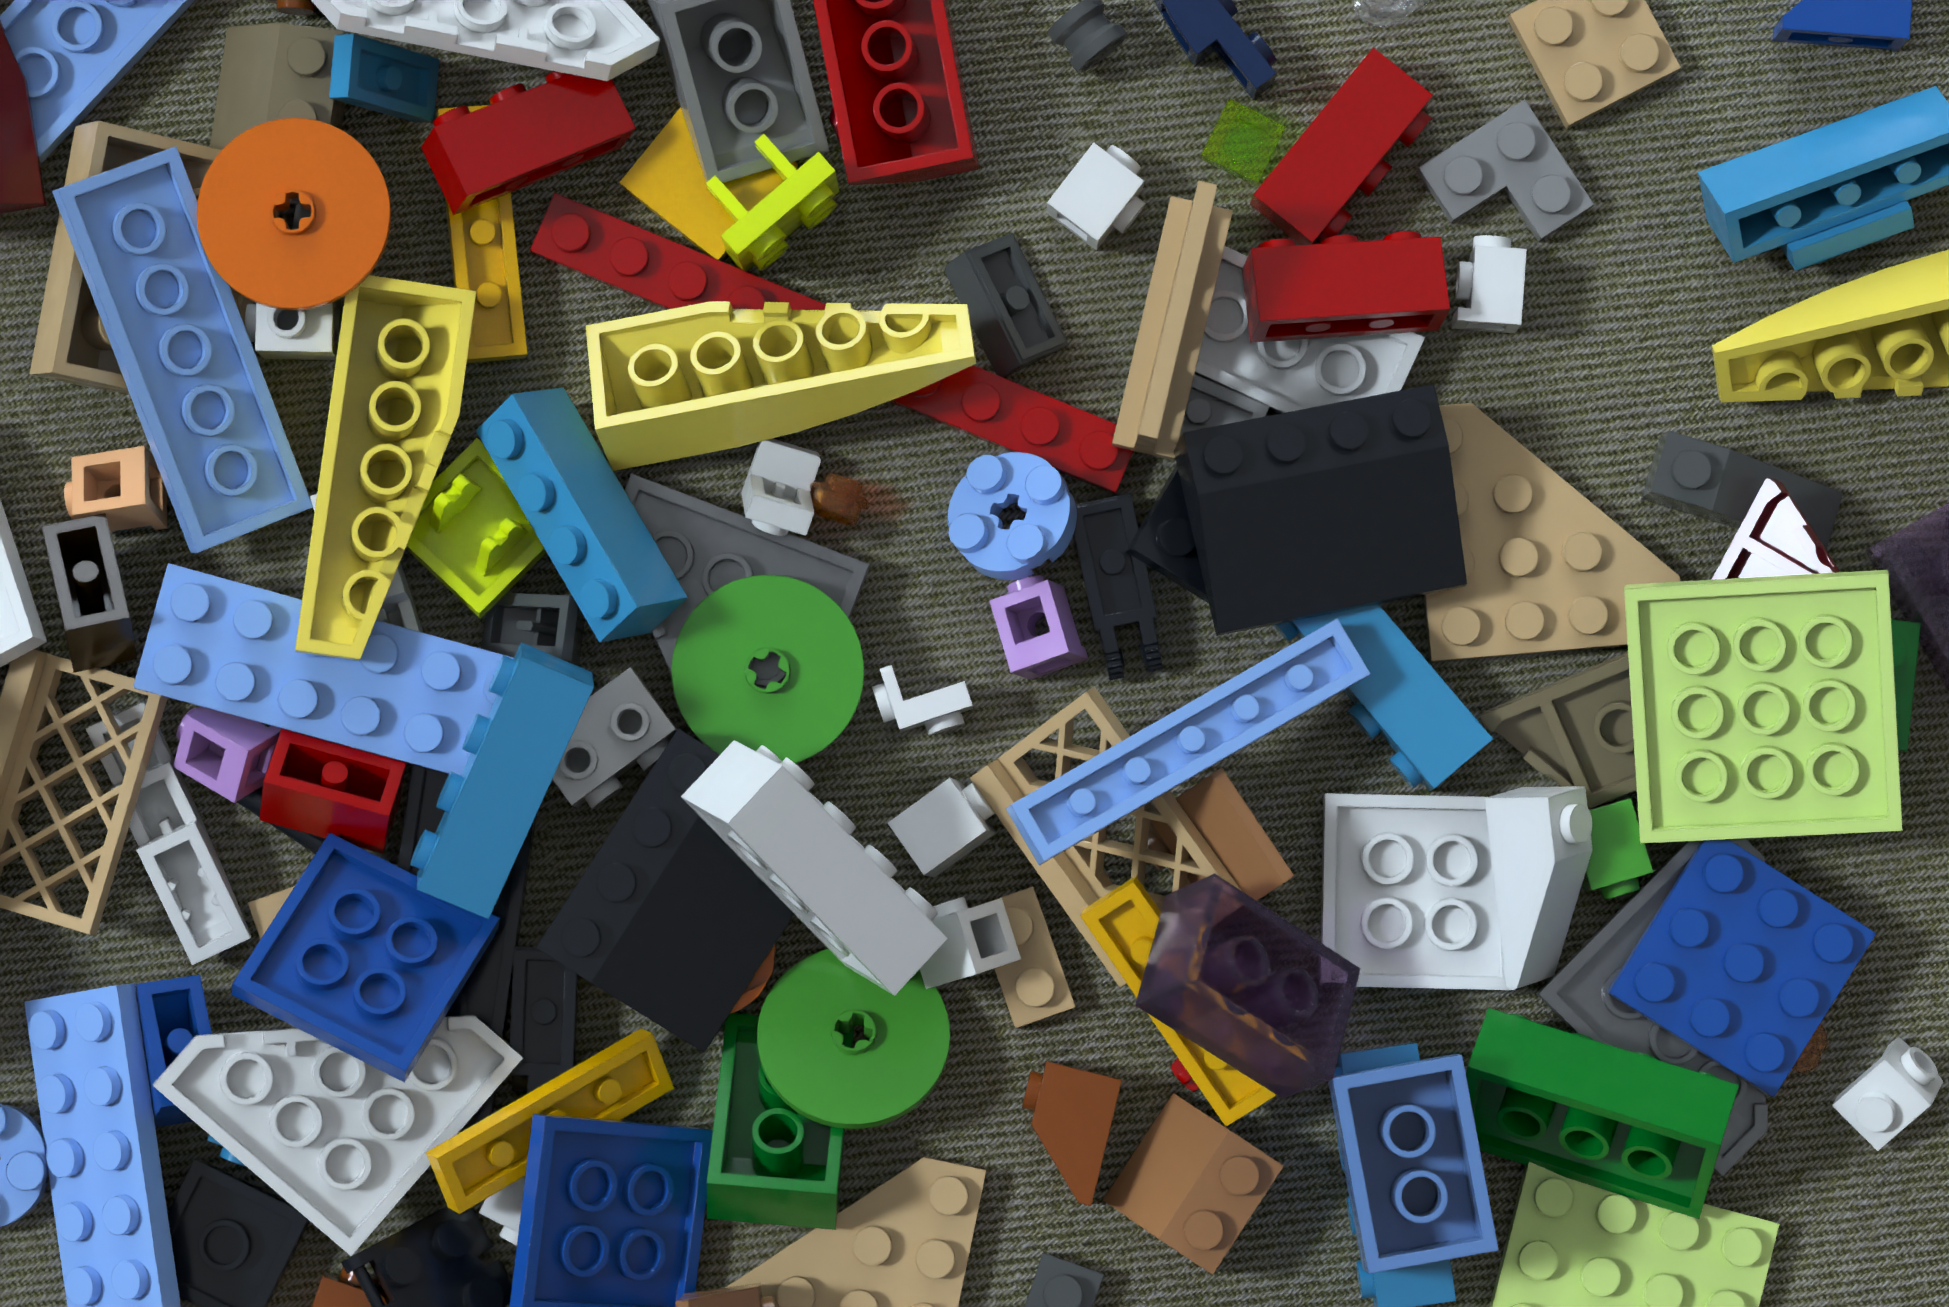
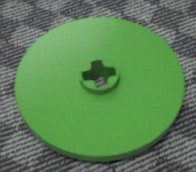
M757 575L745 577L730 582L712 592L699 603L685 621L673 652V691L677 705L688 726L704 744L721 755L735 740L754 751L763 745L781 761L788 758L794 763H799L815 756L831 745L842 734L853 718L863 691V652L857 633L847 615L836 602L818 588L801 580L786 576ZM771 653L781 657L778 667L786 673L785 679L781 684L771 681L766 689L757 687L758 675L750 669L751 664L755 659L766 661Z
M826 949L797 962L771 988L762 1006L758 1021L757 1045L759 1059L765 1076L773 1090L789 1107L802 1116L835 1128L863 1129L876 1127L908 1114L919 1106L936 1087L949 1056L950 1024L948 1013L936 987L925 988L920 969L894 996L846 967L829 949ZM853 1025L862 1026L864 1028V1038L867 1040H858L854 1048L844 1046V1037L841 1033H849Z

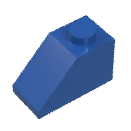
M1802 0L1787 12L1773 28L1772 41L1899 51L1910 39L1912 0Z
M194 975L136 984L135 989L155 1127L192 1122L193 1120L153 1087L152 1084L196 1035L212 1034L201 976Z

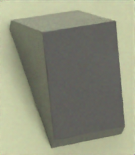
M506 593L485 614L481 649L514 658L522 642L579 666L585 617L573 596Z

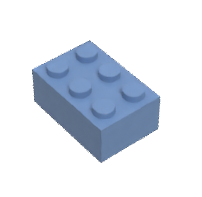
M1451 1054L1327 1077L1363 1270L1371 1274L1498 1251L1462 1055Z

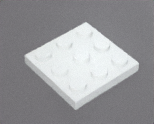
M1323 794L1320 986L1515 990L1506 989L1485 807L1486 797Z

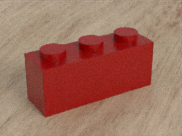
M1373 47L1256 190L1250 205L1300 245L1316 244L1319 239L1324 240L1328 237L1339 235L1352 218V215L1344 209L1359 190L1369 197L1392 169V166L1384 159L1400 141L1409 148L1430 123L1432 117L1425 113L1424 110L1428 107L1433 94Z
M552 71L545 77L547 83L526 90L523 83L516 84L493 95L489 99L491 105L471 113L467 106H460L438 116L433 121L434 127L422 144L421 149L453 215L620 149L635 131L636 127L613 80L603 81Z
M1416 231L1395 232L1385 236L1383 240L1359 241L1358 237L1353 235H1336L1322 240L1320 244L1296 245L1295 241L1291 239H1272L1259 244L1257 248H1251L1242 269L1250 343L1439 331L1450 310L1441 236L1421 238V234Z

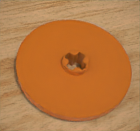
M285 118L268 121L256 125L234 138L222 149L210 165L203 179L197 202L199 237L204 252L216 272L230 287L247 299L281 310H307L333 303L355 290L378 264L385 250L391 228L392 213L388 187L377 163L370 153L356 139L343 130L321 121L306 118ZM298 198L303 208L311 211V216L300 219L299 229L290 230L286 221L282 218H277L278 211L289 209L290 199Z

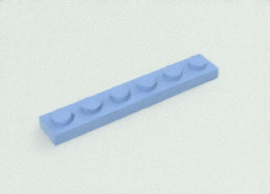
M1337 618L1014 802L1006 810L1040 866L1370 675V672Z

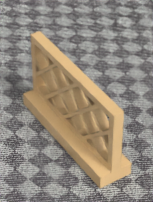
M1198 180L1193 201L1175 196L1170 197L1112 441V446L1174 461V450L1178 444L1233 213V210L1213 206L1217 184Z
M35 649L11 661L0 696V877L5 865L22 856L36 885L14 898L0 894V908L89 935H97L168 697L133 688L135 678L100 668L74 673L71 660ZM62 672L80 676L92 699L65 716L55 699ZM96 681L114 687L102 693ZM129 691L147 695L148 699L141 722L121 732L108 704ZM98 711L111 740L83 755L70 726ZM50 715L53 720V723L46 726ZM59 733L73 762L45 777L36 759L42 742ZM135 739L131 752L127 743ZM118 750L127 768L121 785L103 794L90 765ZM79 772L93 801L65 817L51 788ZM32 777L35 784L28 787L30 778ZM41 795L54 824L27 839L18 822V817L23 804ZM117 800L114 812H112L109 805ZM99 811L108 829L105 842L102 847L85 856L71 827ZM60 834L74 863L46 878L32 849ZM13 837L16 846L9 849ZM98 862L94 875L91 866ZM80 873L89 891L82 918L64 913L52 890ZM42 896L47 907L30 903V901Z
M1094 686L999 758L986 765L970 777V779L1118 986L1122 987L1126 984L1125 980L1080 917L1083 909L1120 886L1113 884L1103 870L1105 853L1132 859L1131 878L1137 876L1143 886L1146 862L1174 869L1172 898L1149 892L1148 894L1159 909L1170 912L1169 924L1182 943L1240 903L1246 896L1170 791L1152 801L1155 807L1151 806V802L1129 814L1136 816L1134 845L1106 839V827L1040 866L1038 865L1006 810L1014 802L1049 783L1038 780L1023 759V756L1032 749L1057 754L1056 779L1070 771L1071 757L1088 761L1130 737ZM1084 710L1088 712L1101 730L1099 750L1072 744L1074 718ZM1059 730L1058 740L1048 738ZM1150 820L1167 823L1177 836L1175 855L1147 849ZM1188 872L1205 876L1219 894L1221 900L1211 907L1185 901ZM1184 915L1194 917L1193 920L1183 926Z

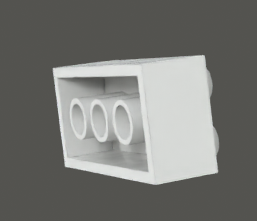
M734 740L686 790L681 798L846 967L895 996L948 939L931 922L938 914L937 911L914 889L909 887L905 891L891 878L897 872V869L883 854L871 845L864 848L850 835L856 829V826L841 810L829 801L823 805L809 792L815 784L798 765L788 758L781 761L763 745L754 751Z

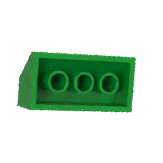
M1488 1008L1466 1071L1480 1151L1524 1165H1528L1531 1162L1563 1177L1700 1219L1738 1091V1084L1721 1080L1707 1072H1695L1656 1060L1645 1053L1630 1052L1604 1044L1583 1034L1569 1033L1539 1024L1522 1015L1507 1014Z

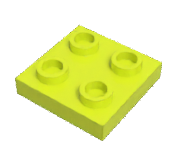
M762 134L755 140L756 149L783 179V182L750 211L744 208L716 175L705 183L710 193L736 222L721 235L727 255L739 269L747 272L754 265L760 271L766 269L789 248L785 241L786 237L802 224L808 229H812L836 208L837 203L833 200V197L839 193L836 171L819 151L796 170L765 134Z
M478 438L432 482L406 546L407 551L480 619L547 553L487 449Z

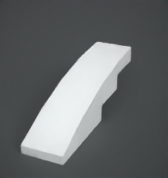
M146 699L113 714L121 732L141 722L147 702ZM102 720L85 728L95 748L111 740ZM159 727L129 828L139 846L136 851L191 964L194 965L250 939L251 934L182 774L173 767L175 759ZM135 739L127 743L131 752ZM115 750L100 759L113 784L111 790L122 784L127 769L118 750Z

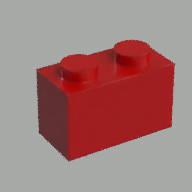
M281 729L263 781L259 820L326 838L330 832L360 848L384 854L401 801L406 762Z

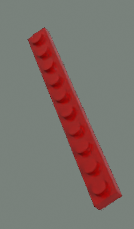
M555 192L530 249V252L535 256L666 310L709 301L730 302L733 309H763L764 302H789L792 310H825L826 306L824 303ZM974 365L917 391L889 401L1010 452L1029 453L1048 461L1058 472L1116 495L1134 452L1112 446L1117 424Z

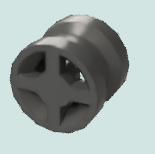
M1102 0L1081 1L1059 18L1047 31V34L1055 44L1064 45L1070 52V64L1077 73H1082L1096 65L1114 51L1128 35L1120 24L1111 23L1105 16V4Z

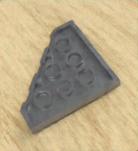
M631 473L625 492L688 597L652 631L671 675L675 644L681 628L689 615L712 592L738 579L757 575H779L801 580L828 595L840 606L850 620L870 564L789 533L786 536L766 533L756 528L752 524V520L745 518V516ZM771 653L766 661H759L757 659L753 661L750 669L758 675L757 687L766 689L771 681H776L780 684L783 682L786 673L778 667L781 657Z
M1746 838L1729 839L1765 862L1764 856ZM1686 841L1536 994L1575 1033L1586 1035L1595 1041L1630 1052L1645 1053L1656 1060L1695 1072H1707L1721 1080L1738 1084V1091L1714 1169L1719 1176H1724L1768 1131L1766 1094L1606 993L1701 842Z

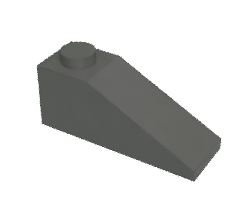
M1667 431L1658 439L1641 500L1739 529L1765 479L1773 478L1784 484L1827 550L1843 493L1732 449Z

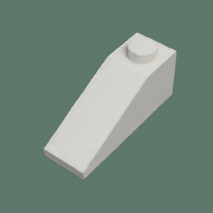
M1585 786L1521 787L1485 798L1506 989H1518L1555 975L1592 853V816L1587 805Z

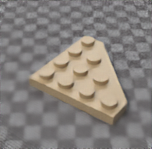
M1474 404L1439 405L1449 444L1467 585L1461 588L1423 595L1429 663L1628 646L1624 586L1628 584L1680 582V576Z
M924 1156L837 1213L836 1230L813 1229L725 1288L761 1283L762 1296H774L776 1307H958L987 1169Z

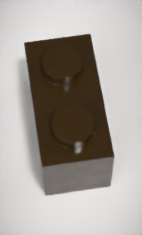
M106 513L42 526L50 571L73 672L136 660L137 654L130 615Z

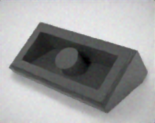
M1013 233L964 251L946 265V275L960 303L968 305L971 325L996 375L1003 378L1069 345Z

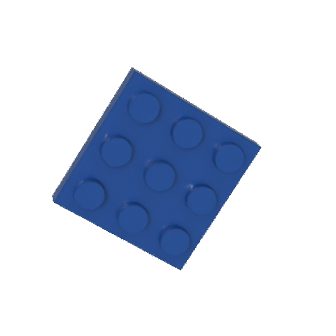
M329 832L232 983V995L405 1083L497 933L500 918L493 914L490 915L489 919L417 890L416 875Z
M1729 839L1703 840L1698 845L1606 993L1766 1095L1774 1097L1876 933Z
M533 1114L509 1307H676L675 1302L683 1294L695 1292L707 1200V1175L713 1130L700 1127Z

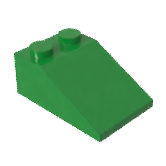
M732 1013L728 1016L725 1023L707 1175V1219L836 1230L845 1129L812 1121L793 1110L777 1095L768 1082L759 1059L757 1028L760 1015ZM854 1025L849 1033H841L844 1037V1046L848 1048L853 1046Z

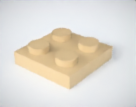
M1536 0L1511 13L1508 17L1513 31L1566 130L1677 73L1681 68L1645 0Z

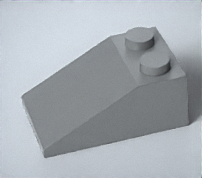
M648 0L656 32L660 38L662 54L706 182L715 175L724 183L771 169L772 166L755 147L754 141L762 134L768 137L790 163L814 156L818 151L820 153L830 151L790 0Z

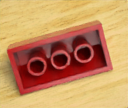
M813 0L848 184L920 182L979 170V161L948 0Z

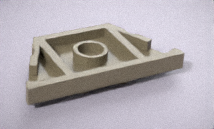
M1628 652L1481 712L1480 718L1483 725L1492 733L1496 731L1524 755L1523 759L1542 775H1548L1561 787L1585 786L1588 809L1637 790Z

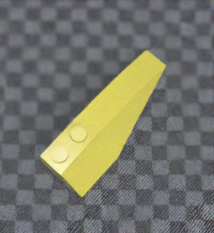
M1949 249L1891 266L1823 291L1769 315L1712 345L1717 390L1721 403L1801 400L1806 392L1822 391L1833 392L1835 399L1861 398L1862 390L1894 389L1897 397L1922 396L1923 388L1949 387Z
M369 275L355 290L345 296L295 652L360 661L459 419L476 291Z
M709 301L586 325L595 431L613 471L737 448L800 432L886 403L977 364L967 304L886 303L882 310L879 311L854 310L851 303H826L825 310H792L789 302H764L763 309H733L730 302Z

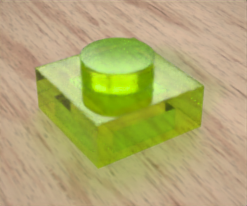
M1229 98L1200 159L1257 187L1286 126Z

